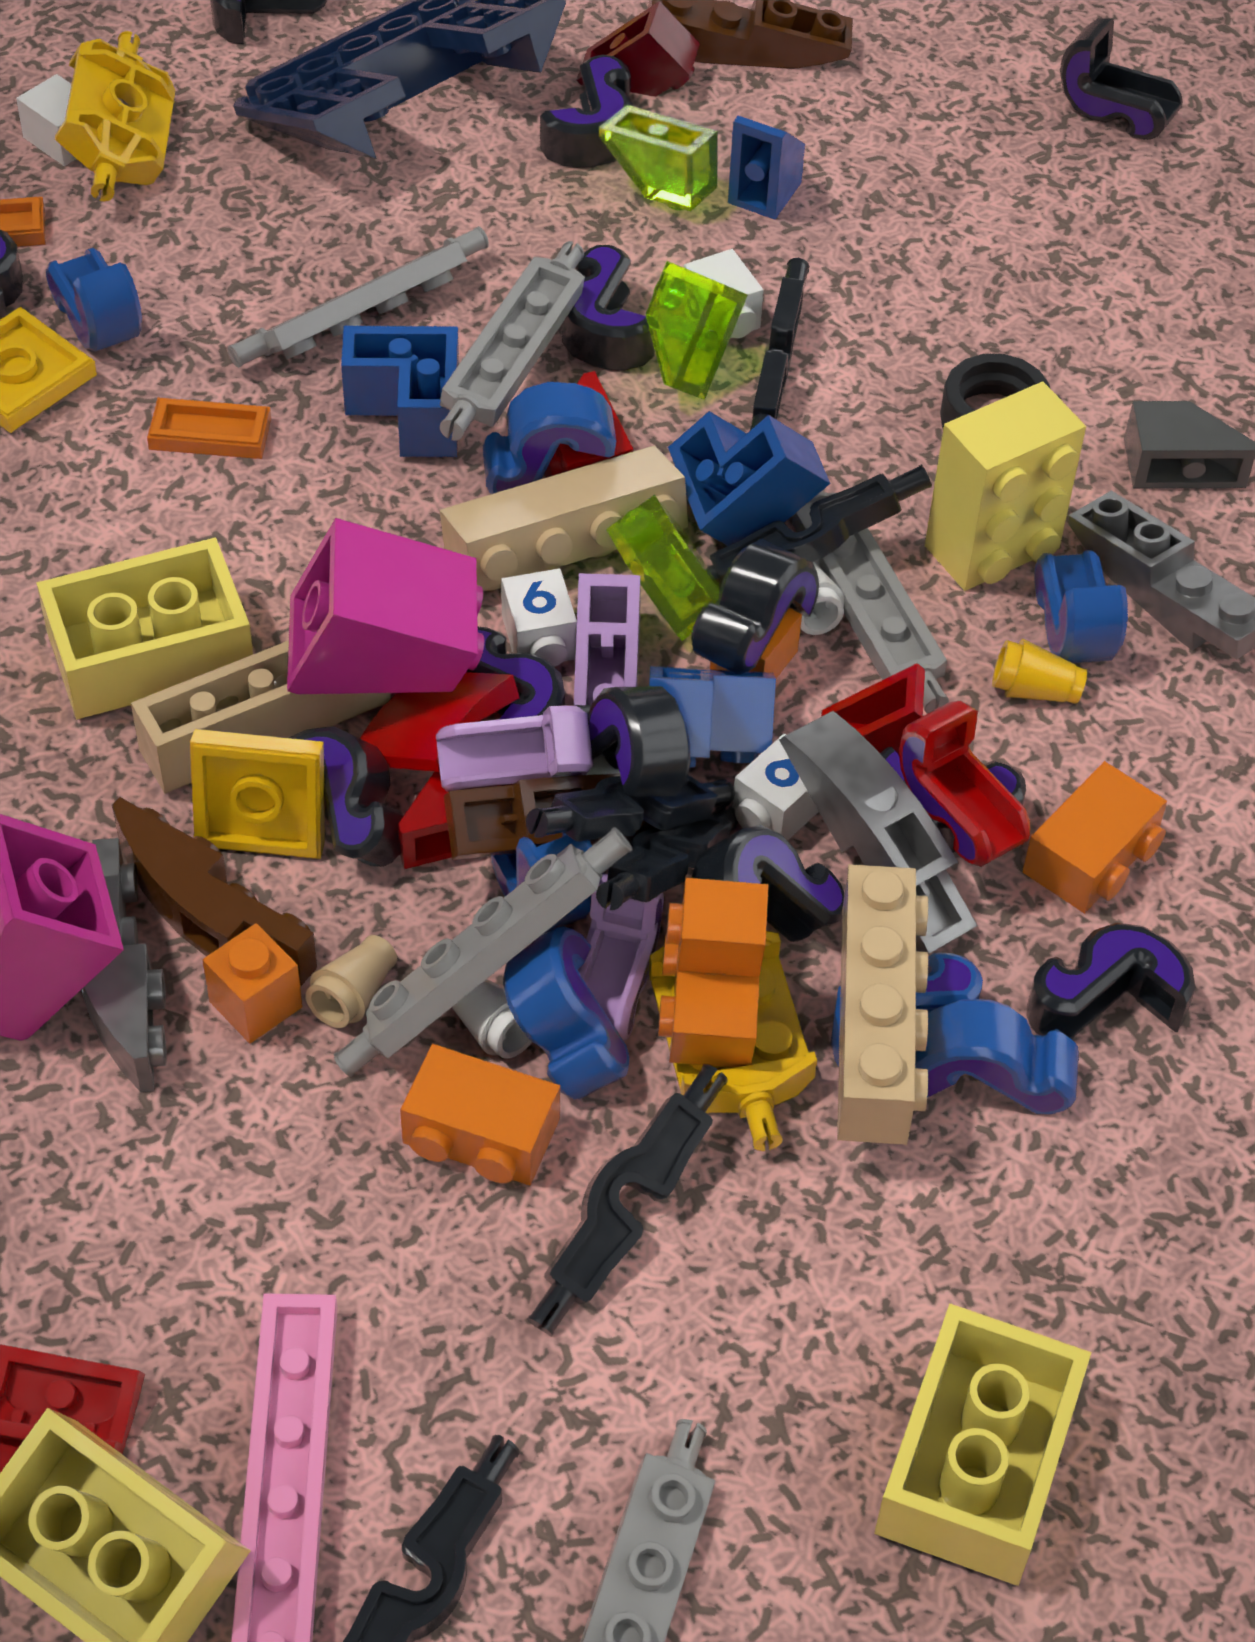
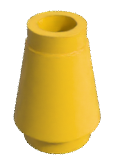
M1024 638L1019 643L1006 640L997 658L992 678V687L1005 690V697L1077 704L1084 691L1087 669L1077 667L1076 664Z

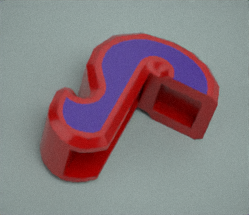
M954 701L918 718L904 728L899 747L900 769L906 785L919 800L930 818L946 824L952 830L955 837L953 847L955 852L968 863L982 867L1027 842L1030 837V820L1025 807L969 748L970 743L975 739L978 711L963 701Z

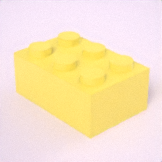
M1043 381L944 424L924 546L964 591L984 582L987 584L996 583L1003 579L1010 570L1032 560L1037 562L1043 553H1051L1053 555L1060 548L1086 425Z
M216 537L36 582L47 634L76 720L130 706L131 702L253 655L250 624Z
M949 1303L883 1495L874 1534L1019 1586L1034 1543L1092 1352Z
M49 1408L46 1409L0 1473V1577L84 1642H188L251 1552L250 1549L81 1423Z

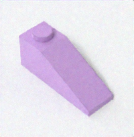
M579 573L574 706L591 705L604 688L637 687L641 605L640 575Z

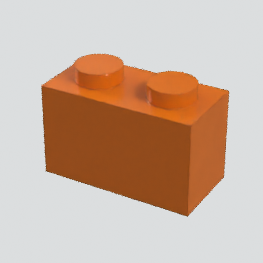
M1104 761L1030 837L1022 873L1085 914L1100 897L1107 901L1115 897L1127 880L1130 872L1128 867L1137 858L1146 862L1157 851L1166 834V830L1161 828L1160 825L1167 800Z
M432 1044L400 1109L402 1142L409 1145L416 1154L427 1160L442 1162L448 1158L474 1167L481 1176L490 1181L509 1183L511 1180L531 1186L560 1120V1085Z

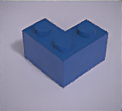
M344 326L341 370L345 415L398 416L400 457H457L458 440H452L453 432L449 438H446L440 431V423L450 412L449 409L440 406L442 388L459 365L458 327Z
M708 411L668 446L675 467L685 477L686 496L700 531L727 546L742 540L774 521L786 522L831 484L813 442L769 415L752 430L745 433Z
M650 666L649 686H662L679 704L690 741V767L696 766V757L710 758V750L721 751V761L751 763L758 757V753L764 752L772 744L776 688L774 673L748 671L739 675L729 670Z

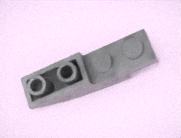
M1112 490L1068 515L1069 526L1087 551H1094L1100 557L1103 572L1115 584L1124 586L1126 593L1181 643L1194 650L1208 641L1236 660L1255 649V597L1194 560V540Z
M832 711L779 739L841 852L854 846L864 865L916 868V895L928 896L926 936H916V951L928 952L930 954L978 926L946 870L958 863L942 834L898 773L854 727Z
M119 838L92 840V843L96 844L124 951L82 988L81 992L91 1021L103 1045L119 1069L140 1092L154 1091V1067L166 1066L167 1061L164 1026L153 1025V1010L165 1009L164 973L163 969L151 970L147 945L138 944L136 917H126V903L138 901L135 863L124 864Z

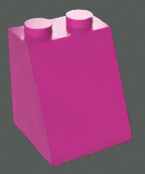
M335 518L290 595L287 692L299 695L453 692L468 669L474 670L477 667L484 648V636L478 633L477 616L483 601V588L477 585L476 558Z
M0 814V1036L22 1041L31 1037L124 951L96 844Z

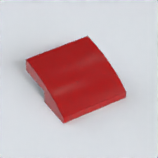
M466 672L453 692L396 693L372 719L360 739L377 746L387 761L389 768L440 772L436 742L438 731L445 726L479 722L519 699L514 676L509 674Z
M0 1344V1473L47 1408L78 1421L115 1450L123 1454L139 1402L145 1373L140 1370Z

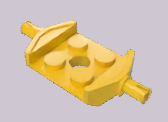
M124 31L119 34L117 48L100 38L83 42L79 45L69 62V66L74 68L65 120L55 134L54 139L84 166L94 172L91 195L96 199L101 189L99 201L103 202L110 201L114 197L115 182L139 185L153 184L163 170L176 90L168 72L143 62V58L137 55L140 38L135 34L131 43V31ZM118 98L124 100V101L127 102L128 104L125 105V104L122 103Z
M766 931V945L759 977L757 1038L752 1064L734 1068L713 1066L718 1069L713 1077L722 1072L727 1077L728 1082L722 1087L705 1112L739 1113L740 1118L746 1117L754 1149L758 1151H765L766 1139L769 1150L778 1147L782 1143L783 1139L779 1133L773 1112L774 1105L798 1096L815 1078L817 1065L815 1052L808 1053L779 958L781 944L779 934ZM664 946L649 955L648 974L659 1012L661 995L674 996L675 977L662 976ZM666 1037L670 1051L671 1037ZM673 1063L682 1095L688 1090L703 1065Z

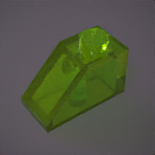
M630 105L624 106L599 127V138L645 198L667 204L669 208L674 210L691 212L717 189L718 131Z
M669 261L666 262L645 313L663 384L705 400L748 294Z
M654 494L606 530L633 575H640L641 586L676 635L683 641L692 634L693 626L702 608L709 603L716 604L720 587L688 535Z

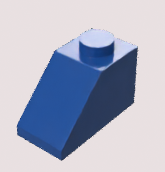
M738 115L733 121L728 203L775 220L802 183L805 143L788 132Z

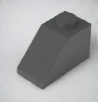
M1190 401L1132 402L1124 443L1133 489L1247 487L1255 459V441Z

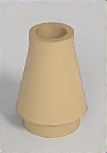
M370 935L360 945L314 972L310 978V987L306 990V1001L313 1014L325 1024L335 1028H343L349 1023L359 1022L364 1017L366 1009L369 1008L372 998L379 990L387 973L397 963V954L392 945L380 936Z

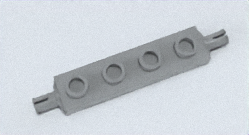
M478 226L474 230L454 239L448 238L444 241L442 247L271 329H257L254 335L228 346L227 350L230 359L239 368L243 364L263 355L269 356L283 351L286 359H290L317 346L313 338L315 334L329 328L333 337L343 333L344 326L361 325L363 321L359 313L373 306L376 307L380 315L408 302L406 290L421 284L425 293L454 279L450 269L466 262V257L488 248V237L485 231Z
M573 241L564 243L560 252L552 260L533 257L442 388L440 406L450 410L446 418L440 423V431L446 438H449L453 432L452 440H460L465 430L474 420L491 427L495 425L582 294L585 276L575 270L578 263L584 257L583 248L576 243L572 249Z
M822 490L797 511L792 518V525L796 532L804 531L812 525L809 512L814 502L836 493H827ZM866 528L851 535L835 551L815 561L824 573L842 590L845 597L844 615L882 680L918 663L925 669L924 711L928 714L934 711V709L949 703L948 697L944 694L936 680L945 675L947 659L869 529Z
M613 827L607 835L586 852L569 844L557 855L549 854L538 860L527 872L523 883L504 898L498 896L485 903L474 916L470 926L454 939L447 938L436 943L425 954L421 965L401 982L394 980L387 983L374 995L369 1008L366 1009L367 1024L363 1027V1032L339 1052L334 1053V1059L340 1069L352 1077L379 1053L388 1059L598 890L602 873L633 850L627 839L617 828Z
M688 1419L678 1420L667 1457L653 1456L646 1453L642 1459L580 1642H665L716 1481L695 1468L703 1439L707 1434L706 1428L700 1423L696 1424L691 1432L687 1447H685L693 1421Z

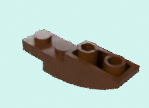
M649 0L648 3L649 8L660 1L700 43L695 62L795 69L849 58L852 51L853 18L843 16L833 10H820L793 3L790 0H754L751 9L740 7L730 1Z
M620 773L524 779L517 781L513 785L449 791L444 795L452 860L516 853L519 839L523 837L532 840L536 847L562 838L563 833L545 835L540 838L534 837L535 833L530 834L526 827V818L529 811L535 808L551 807L556 794L595 789L599 781L609 777L620 776ZM643 820L640 829L636 830L635 835L656 827ZM624 836L631 845L634 836ZM602 838L590 840L592 846Z
M121 797L114 802L112 809L120 846L126 862L135 863L137 883L157 912L181 937L203 955L208 956L257 923L298 965L300 985L302 986L317 969L314 933L300 918L290 913L280 914L260 903L242 885L237 883L228 885L223 854L209 840L200 836L193 838L171 826L154 809L147 807L141 809Z

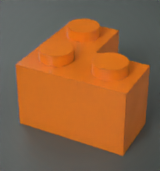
M686 878L682 904L669 903L662 976L675 977L674 996L661 995L658 1036L671 1037L669 1063L709 1064L711 1066L731 1068L752 1064L757 1038L759 977L766 945L768 884Z

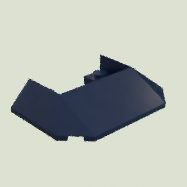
M409 0L250 79L245 86L248 96L237 98L233 107L236 115L310 144L329 150L377 159L364 122L373 121L385 116L389 109L482 61L486 65L541 73L566 5V0Z

